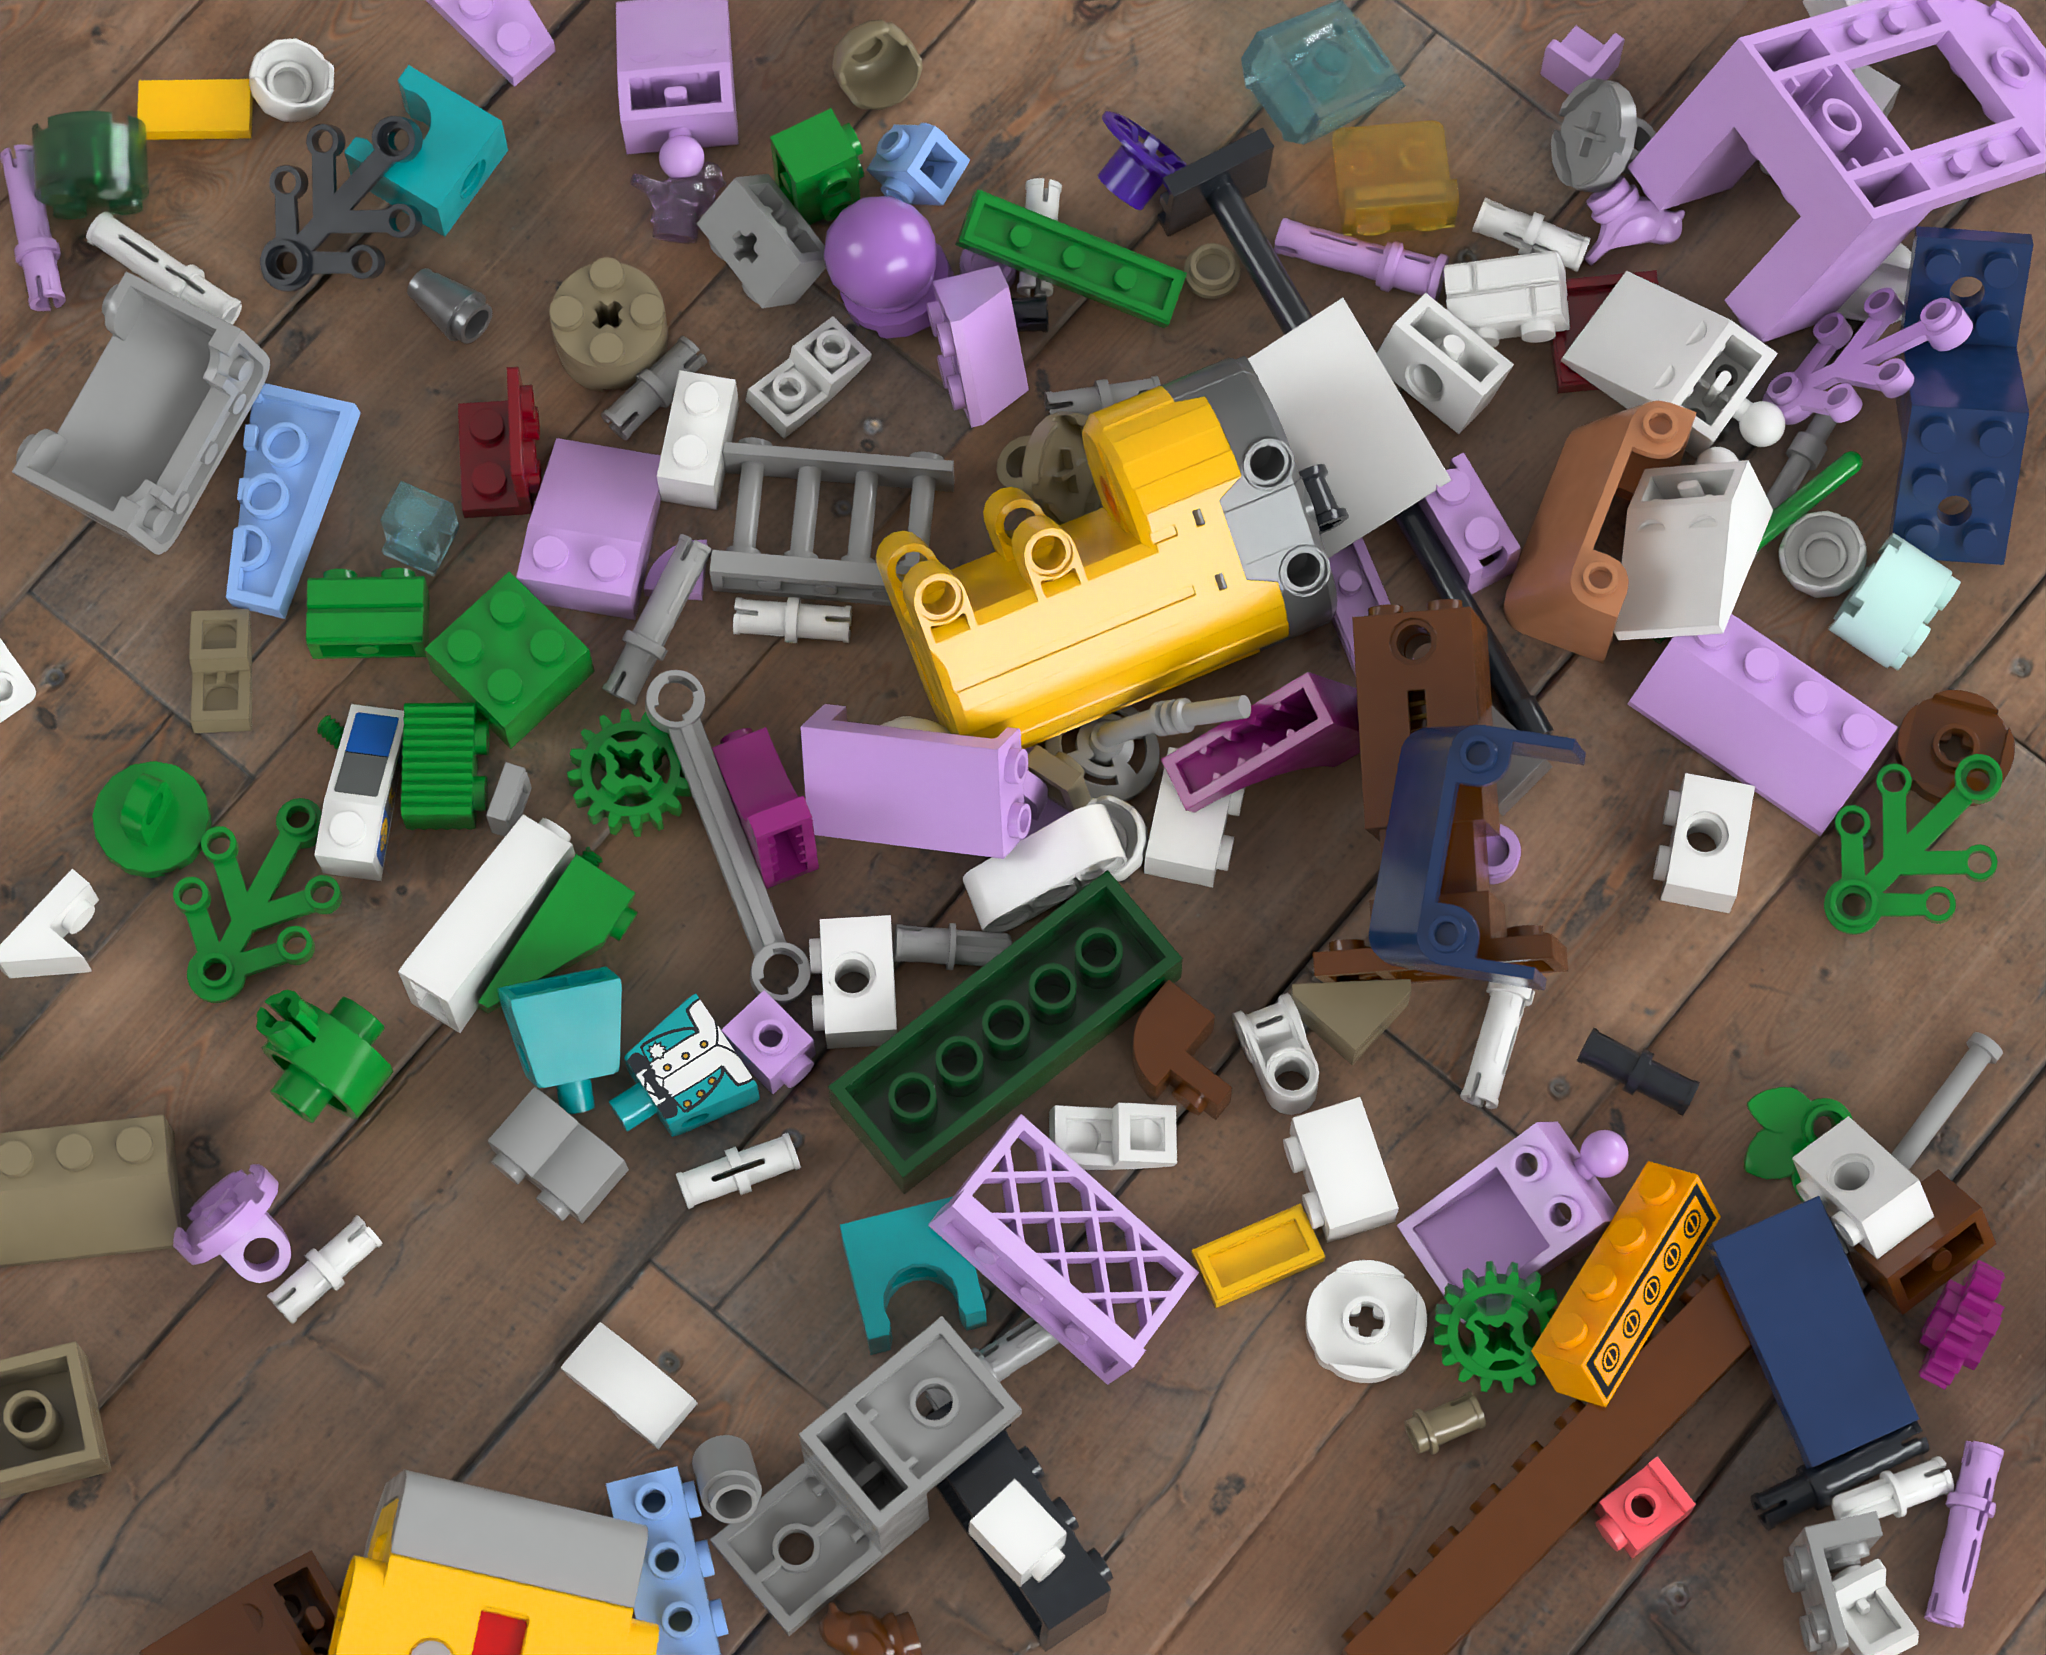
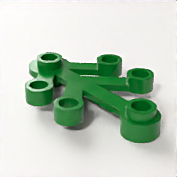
M1973 754L1964 758L1955 771V787L1908 834L1906 796L1909 794L1912 786L1911 774L1906 767L1896 763L1888 764L1881 768L1877 774L1876 788L1883 801V859L1865 876L1863 839L1870 831V817L1867 811L1860 806L1848 805L1843 807L1835 818V830L1841 838L1842 878L1830 886L1824 900V910L1830 924L1842 933L1858 935L1874 928L1881 917H1924L1927 921L1934 924H1942L1950 920L1955 913L1956 899L1953 893L1945 887L1934 886L1927 889L1924 894L1884 892L1900 876L1965 875L1974 882H1985L1993 877L1997 869L1998 859L1995 852L1986 845L1977 844L1961 851L1925 850L1972 803L1984 804L1997 796L2003 779L1999 764L1993 758L1984 754ZM1976 771L1985 773L1990 781L1989 786L1982 791L1972 790L1966 781L1971 773ZM1889 773H1898L1904 777L1906 783L1902 790L1890 792L1883 786V778ZM1849 814L1859 815L1864 821V827L1856 834L1845 832L1841 826L1842 819ZM1977 853L1986 855L1991 861L1989 870L1985 873H1975L1968 866V860L1972 855ZM1934 895H1942L1949 901L1950 907L1946 913L1934 915L1927 909L1926 903L1928 899ZM1850 896L1860 897L1865 903V910L1858 916L1846 914L1842 908L1846 898Z
M295 798L286 802L279 809L276 817L279 835L248 891L236 858L239 852V844L234 833L223 826L212 827L204 833L201 839V848L207 860L214 864L232 921L219 943L207 911L211 903V894L206 884L197 877H186L180 880L174 887V901L178 909L187 917L197 949V953L192 957L187 967V980L194 994L200 999L210 1003L229 1001L241 992L248 976L287 963L302 965L312 958L315 951L314 941L310 933L300 926L285 928L279 934L277 943L243 951L255 932L315 912L318 914H330L341 905V889L337 881L328 875L315 876L307 883L305 890L272 900L298 850L311 848L317 843L322 812L313 801L305 798ZM297 812H305L310 815L308 823L301 828H294L289 825L291 816ZM218 838H226L230 841L228 850L222 854H214L210 851L212 842ZM326 886L334 890V895L328 902L318 903L313 900L315 891L320 887ZM193 888L201 890L202 897L196 904L187 905L182 902L183 894L187 890ZM300 937L306 940V947L298 954H290L285 950L286 944L292 938ZM223 964L226 966V973L221 979L212 981L206 978V971L211 965Z

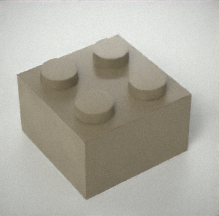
M74 1341L0 1360V1499L112 1472L88 1356L78 1343Z

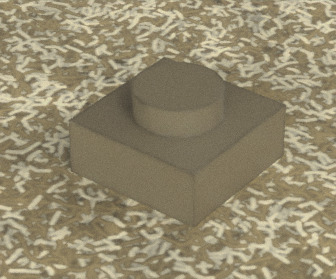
M1036 744L1028 754V771L1046 784L1048 798L1069 812L1086 806L1091 801V797L1083 777L1085 771L1081 765L1063 752L1058 751L1054 756Z

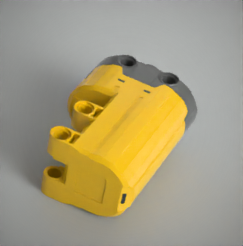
M1246 356L1237 359L1228 357L1089 414L1082 430L1083 445L1103 508L1058 525L1051 518L1047 517L1041 507L1021 489L1013 487L1001 488L991 494L985 503L983 511L984 522L995 552L952 570H949L940 563L933 551L913 532H893L883 539L878 546L876 554L879 572L939 724L946 727L951 734L993 739L997 738L1007 727L1019 728L1021 731V749H1026L1330 623L1337 609V592L1330 561L1327 558L1319 534L1320 530L1314 506L1303 479L1299 475L1294 455L1277 413ZM1016 508H1026V519L1015 530H1004V521L1009 512ZM918 552L920 555L919 563L911 567L907 574H897L896 565L899 559L906 553Z

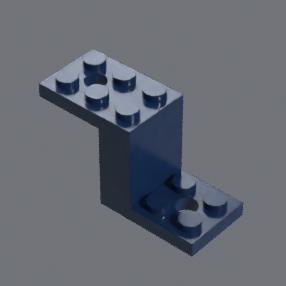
M1915 227L1900 331L1921 321L1920 315L1925 306L1939 298H1948L1950 301L1958 302L1973 323V329L1969 337L1954 349L1938 351L1931 346L1929 341H1925L1896 355V358L1902 359L1914 375V383L1906 393L1896 397L1902 438V452L1888 538L1892 533H1895L1934 560L2004 565L2029 419V408L2017 343L2034 245L2032 234ZM1963 277H1974L1982 282L1981 289L1969 297L1957 296L1950 290L1954 282ZM1950 496H1961L1969 501L1968 507L1958 514L1949 515L1938 509L1940 502Z

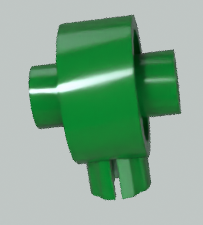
M283 990L278 994L271 995L265 1003L283 1020L278 1021L262 1007H260L256 1015V1028L267 1039L261 1048L264 1054L284 1072L272 1087L270 1093L286 1108L309 1123H313L326 1105L349 1118L358 1119L393 1073L391 1065L372 1047L385 1029L384 1025L365 1008L345 996L340 998L328 1014L313 1004L304 1001L295 991Z

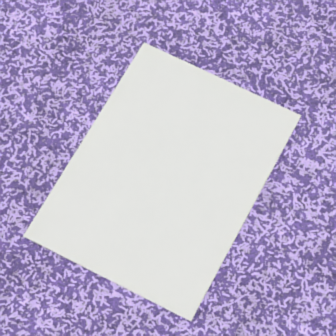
M1341 298L1248 358L1281 422L1294 455L1298 472L1314 465L1325 464L1328 470V475L1325 479L1338 507L1346 508L1349 518L1342 524L1320 535L1327 558L1335 555L1436 491V484L1442 487L1452 481L1344 298Z

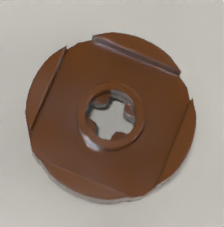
M1945 690L1934 694L1933 698L1924 700L1919 705L1917 703L1908 711L1896 736L1895 760L1897 764L1903 765L1910 772L1912 777L1911 791L1916 792L1926 801L1937 805L1955 787L1954 777L1956 768L1966 757H1960L1955 762L1948 760L1946 753L1940 751L1939 743L1947 744L1951 736L1961 738V747L1970 751V755L1984 754L1993 758L2002 770V783L2004 782L2013 764L2015 742L2010 727L2007 730L2004 721L1997 715L1999 710L1989 700L1968 691ZM1980 771L1971 773L1966 779L1968 786L1974 791H1982L1990 783L1988 776ZM1899 774L1901 783L1905 786V779ZM1972 803L1970 806H1978L1981 804Z

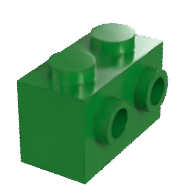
M832 108L770 137L775 183L808 225L824 218L827 221L835 220L843 209L860 200L859 179L865 177L858 158L859 155L863 154L862 146L850 123L841 126Z

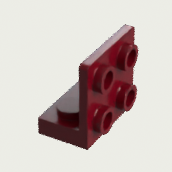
M507 367L508 400L458 403L461 501L464 518L527 515L532 513V494H538L542 483L540 459H537L535 440H540L538 406H535L533 385H523L519 367Z

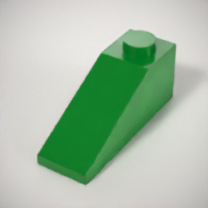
M576 854L478 1001V1008L489 1014L501 1007L497 988L553 977L600 950L610 936L620 941L638 914L636 910L630 907L636 892Z

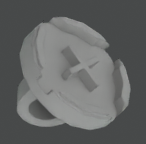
M1588 79L1575 87L1561 106L1559 116L1565 118L1561 131L1554 130L1552 135V163L1559 180L1565 185L1583 192H1600L1612 185L1621 173L1633 175L1628 169L1629 164L1654 137L1656 132L1648 123L1637 117L1636 106L1632 96L1620 83L1610 80Z

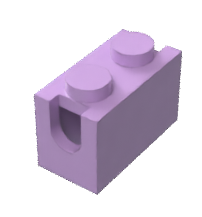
M1463 452L1451 459L1450 467L1446 470L1452 481L1442 487L1436 484L1437 490L1418 501L1469 591L1473 594L1514 573L1521 547ZM1492 554L1495 561L1483 567L1479 560Z

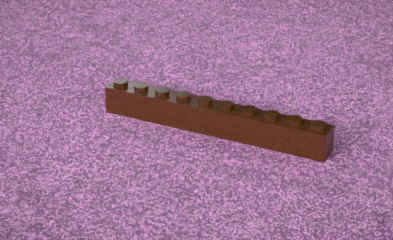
M1704 1273L1701 1274L1679 1297V1300L1685 1307L1670 1322L1661 1315L1644 1343V1348L1638 1353L1606 1407L1593 1403L1585 1405L1580 1399L1575 1400L1553 1424L1560 1432L1545 1447L1537 1440L1532 1443L1511 1466L1518 1474L1502 1490L1495 1483L1489 1486L1470 1506L1469 1509L1476 1516L1460 1532L1451 1525L1434 1541L1427 1550L1433 1557L1427 1566L1418 1575L1408 1568L1385 1591L1384 1594L1391 1602L1375 1618L1368 1611H1365L1351 1624L1341 1636L1348 1643L1341 1655H1448L1753 1348L1719 1273L1712 1280Z

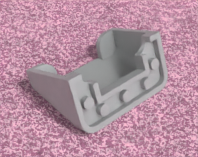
M126 271L120 283L114 285L108 291L102 304L105 326L113 336L58 432L56 433L45 428L36 435L31 434L27 436L18 449L17 463L12 472L23 481L154 554L160 555L166 552L179 536L267 379L270 369V358L242 329Z

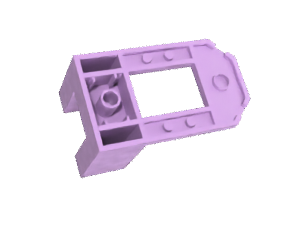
M1868 0L1738 38L1629 164L1628 169L1641 185L1644 194L1661 211L1731 189L1756 160L1761 162L1781 189L1785 200L1801 216L1725 299L1737 316L1742 328L1764 343L1816 325L1825 315L1836 312L1931 210L2046 172V49L2017 10L1997 0L1991 7L1976 0ZM1937 45L1949 61L1951 70L1965 82L1980 102L1985 115L1996 124L1911 151L1851 70Z

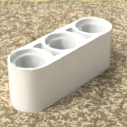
M1093 804L1076 809L1019 841L1004 859L991 857L972 868L963 876V883L982 931L1002 933L1027 922L1080 892L1105 871L1115 872L1126 863L1127 858L1106 806L1103 804Z

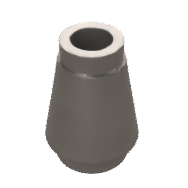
M428 268L417 272L408 285V296L415 300V303L451 341L460 340L465 344L472 343L484 333L491 321L492 308L486 303L484 294L438 273H434Z

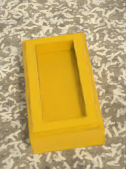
M249 79L139 80L137 134L140 140L252 139L253 96L249 86Z
M1301 1203L1191 1251L1192 1258L1215 1308L1325 1261V1254Z

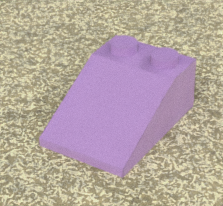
M556 438L528 522L516 576L542 604L636 619L661 502L657 481L661 455Z

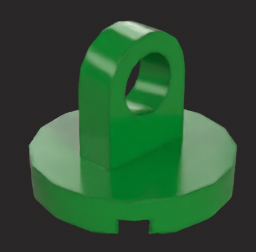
M157 761L130 765L112 776L98 794L92 815L95 838L109 861L128 874L146 878L165 876L164 873L172 872L177 868L181 870L193 863L202 851L201 839L212 825L208 799L195 778L176 765Z

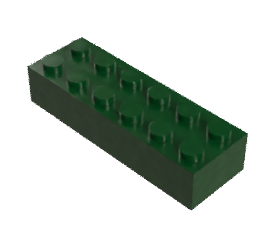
M1107 870L829 1085L830 1104L900 1190L906 1194L1145 1007L1168 979L1173 983L1181 979L1183 958Z

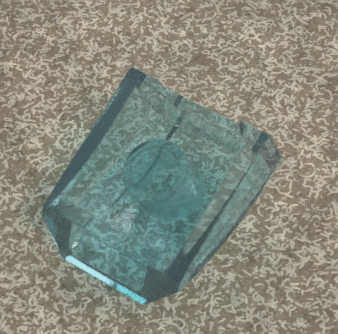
M1343 0L1334 1L1256 32L1241 58L1245 88L1250 89L1282 132L1284 141L1303 145L1350 123L1406 87L1400 73L1364 24Z

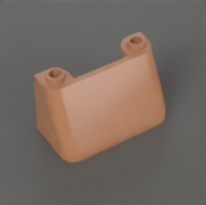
M1657 400L1583 424L1570 433L1506 592L1503 610L1505 618L1512 628L1527 636L1604 664L1614 638V630L1628 591L1629 579L1626 569L1618 560L1593 550L1614 495L1631 501L1645 469L1681 465L1697 412L1670 402Z

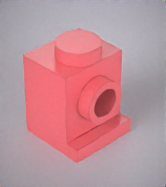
M1657 1456L1646 1467L1598 1503L1594 1511L1600 1519L1595 1524L1600 1534L1615 1551L1624 1548L1633 1559L1688 1517L1696 1504ZM1637 1498L1646 1499L1653 1507V1514L1647 1518L1636 1516L1631 1509V1502Z

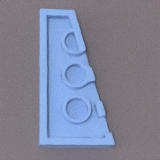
M264 383L251 407L250 423L245 425L243 447L246 450L243 478H239L237 500L240 503L238 527L233 531L226 599L233 607L249 609V611L283 619L286 618L361 414L354 403Z

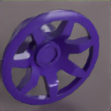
M1105 111L1102 115V120L1122 145L1099 172L1098 178L1114 195L1137 210H1142L1163 184V177L1187 166V164L1162 141L1136 122L1121 114ZM1138 135L1145 140L1143 144L1139 142ZM1158 150L1165 156L1160 158L1155 153Z

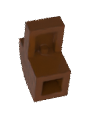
M1169 979L1148 1003L1137 1021L1132 1054L1134 1072L1139 1085L1154 1102L1170 1084L1175 1088L1172 1092L1173 1097L1184 1108L1198 1116L1204 1111L1216 1120L1231 1102L1232 1087L1192 1057L1213 1032L1215 1015Z

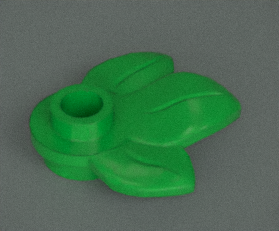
M1776 1087L1764 1090L1754 1095L1747 1102L1749 1112L1763 1129L1755 1134L1747 1147L1744 1169L1749 1174L1765 1179H1781L1791 1176L1793 1188L1799 1199L1804 1202L1796 1188V1185L1801 1182V1178L1792 1158L1818 1139L1814 1133L1813 1126L1819 1117H1827L1831 1122V1129L1848 1116L1852 1120L1853 1118L1849 1110L1842 1103L1834 1099L1816 1098L1810 1100L1803 1093L1792 1087Z

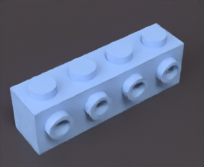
M676 1466L606 1483L613 1518L648 1527V1540L634 1612L636 1619L659 1625L656 1655H722L718 1637L727 1635L729 1632L721 1598L711 1601L708 1598L704 1578L715 1575V1570L707 1539L695 1541L691 1519L700 1517L702 1514L694 1480L682 1483L678 1467Z

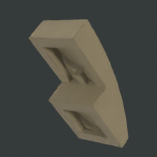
M249 609L191 611L189 662L192 669L190 722L193 733L252 731V640Z

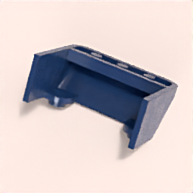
M1464 725L1422 728L1413 732L1405 740L1399 757L1369 927L1371 948L1380 959L1389 965L1545 991L1547 978L1534 967L1477 958L1480 932L1476 920L1468 911L1459 906L1438 902L1459 784L1485 787L1498 782L1507 773L1512 755L1584 765L1586 753L1574 738L1488 725Z

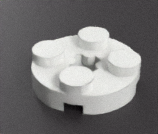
M1359 1260L1348 1262L1337 1268L1336 1272L1328 1275L1323 1282H1320L1309 1300L1306 1313V1334L1315 1352V1358L1322 1367L1331 1370L1343 1379L1358 1383L1384 1381L1392 1376H1398L1408 1368L1423 1344L1427 1329V1312L1420 1293L1416 1292L1413 1285L1404 1278L1405 1275L1383 1262ZM1361 1307L1373 1308V1317L1383 1320V1328L1374 1329L1370 1337L1359 1335L1358 1328L1349 1324V1317L1359 1316Z

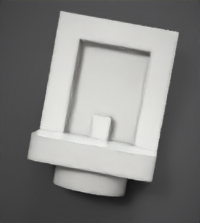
M1876 1559L1864 1566H1849L1834 1577L1832 1583L1848 1637L1849 1648L1854 1655H1898L1918 1644L1919 1631L1887 1588L1886 1568L1880 1559Z

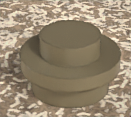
M1208 243L1195 248L1185 261L1184 272L1187 273L1185 282L1189 289L1200 297L1206 299L1225 297L1238 285L1241 272L1239 260L1233 251L1221 244Z

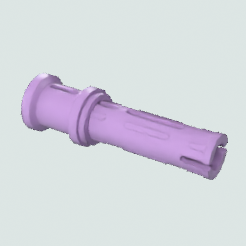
M1283 218L1274 247L1276 254L1303 259L1314 264L1375 280L1376 286L1380 287L1382 291L1389 292L1392 288H1396L1421 296L1427 293L1435 301L1439 299L1445 280L1444 265L1449 263V256L1445 254H1440L1437 258L1405 250L1403 243L1398 241L1388 242L1386 246L1329 230L1304 225L1288 218Z

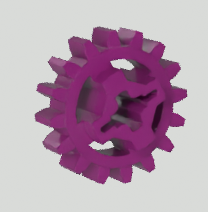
M1977 1260L1976 1264H1973L1968 1276H1965L1962 1284L1951 1279L1948 1280L1921 1330L1923 1333L1919 1343L1929 1349L1923 1358L1919 1377L1945 1390L1947 1386L1951 1385L1962 1365L1971 1370L1977 1367L2002 1320L2001 1314L2005 1307L1994 1301L2002 1288L2001 1284L2005 1278L2004 1272Z

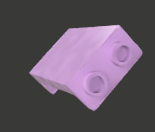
M824 704L801 726L805 797L812 815L815 835L1004 859L1029 832L1031 809L1027 803H1024L1023 782L1028 771V754L1025 749H1021V731L1019 728L1007 727L997 738L990 739L847 722L846 706Z

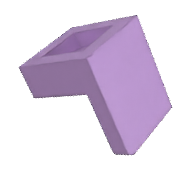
M1575 25L1561 43L1553 39L1545 49L1540 75L1568 95H1570L1575 87L1588 79L1608 80L1619 66L1625 39L1614 33L1607 43L1603 45Z

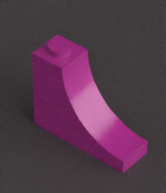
M1307 672L1251 705V714L1248 718L1225 721L1162 758L1161 761L1185 810L1195 813L1231 793L1287 772L1319 766L1335 768L1359 754L1357 688Z
M765 727L754 732L751 728H743L724 736L720 740V745L712 747V750L766 889L819 869L812 815L804 795L798 797L767 728Z

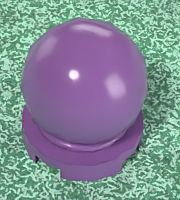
M893 196L864 197L843 209L827 230L824 249L826 269L833 285L840 290L845 307L856 325H862L864 328L875 330L880 337L886 339L907 337L930 326L927 303L936 301L932 281L952 277L954 273L941 246L935 241V236L928 220L912 205Z

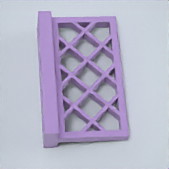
M1022 1114L1012 1121L953 1198L938 1211L928 1224L930 1228L1107 1385L1135 1366L1146 1351L1144 1346L1199 1274L1195 1268ZM1017 1138L1035 1152L1038 1171L1014 1172L1010 1147ZM999 1163L1000 1172H991ZM1069 1182L1080 1192L1083 1211L1059 1212L1054 1183ZM1016 1183H1040L1045 1212H1020ZM981 1184H1002L1006 1213H991L972 1195ZM1099 1222H1114L1124 1231L1127 1251H1103ZM1046 1223L1051 1253H1036L1025 1243L1022 1224ZM1061 1223H1085L1089 1252H1065ZM1129 1262L1134 1292H1110L1105 1263ZM1144 1262H1159L1176 1278L1167 1291H1148ZM1091 1263L1096 1293H1081L1070 1283L1067 1264ZM1159 1302L1153 1309V1311H1151L1150 1303ZM1136 1303L1140 1328L1132 1338L1115 1323L1112 1304Z

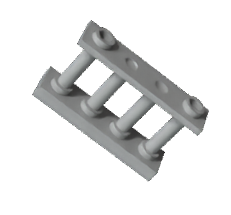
M754 437L740 439L738 443L724 442L723 456L726 473L741 475L733 546L727 547L726 551L712 550L710 563L712 589L718 592L892 606L877 563L874 559L870 558L878 486L912 488L908 532H913L929 547L935 490L954 492V461L944 460L942 456L932 452H914L910 454V457L773 446L771 442L765 439ZM763 476L798 479L790 550L786 551L784 556L761 554L756 549ZM821 481L855 484L848 554L843 556L841 560L819 559L813 553ZM906 553L905 560L900 561L899 565H896V573L907 574L911 567L919 563V553Z

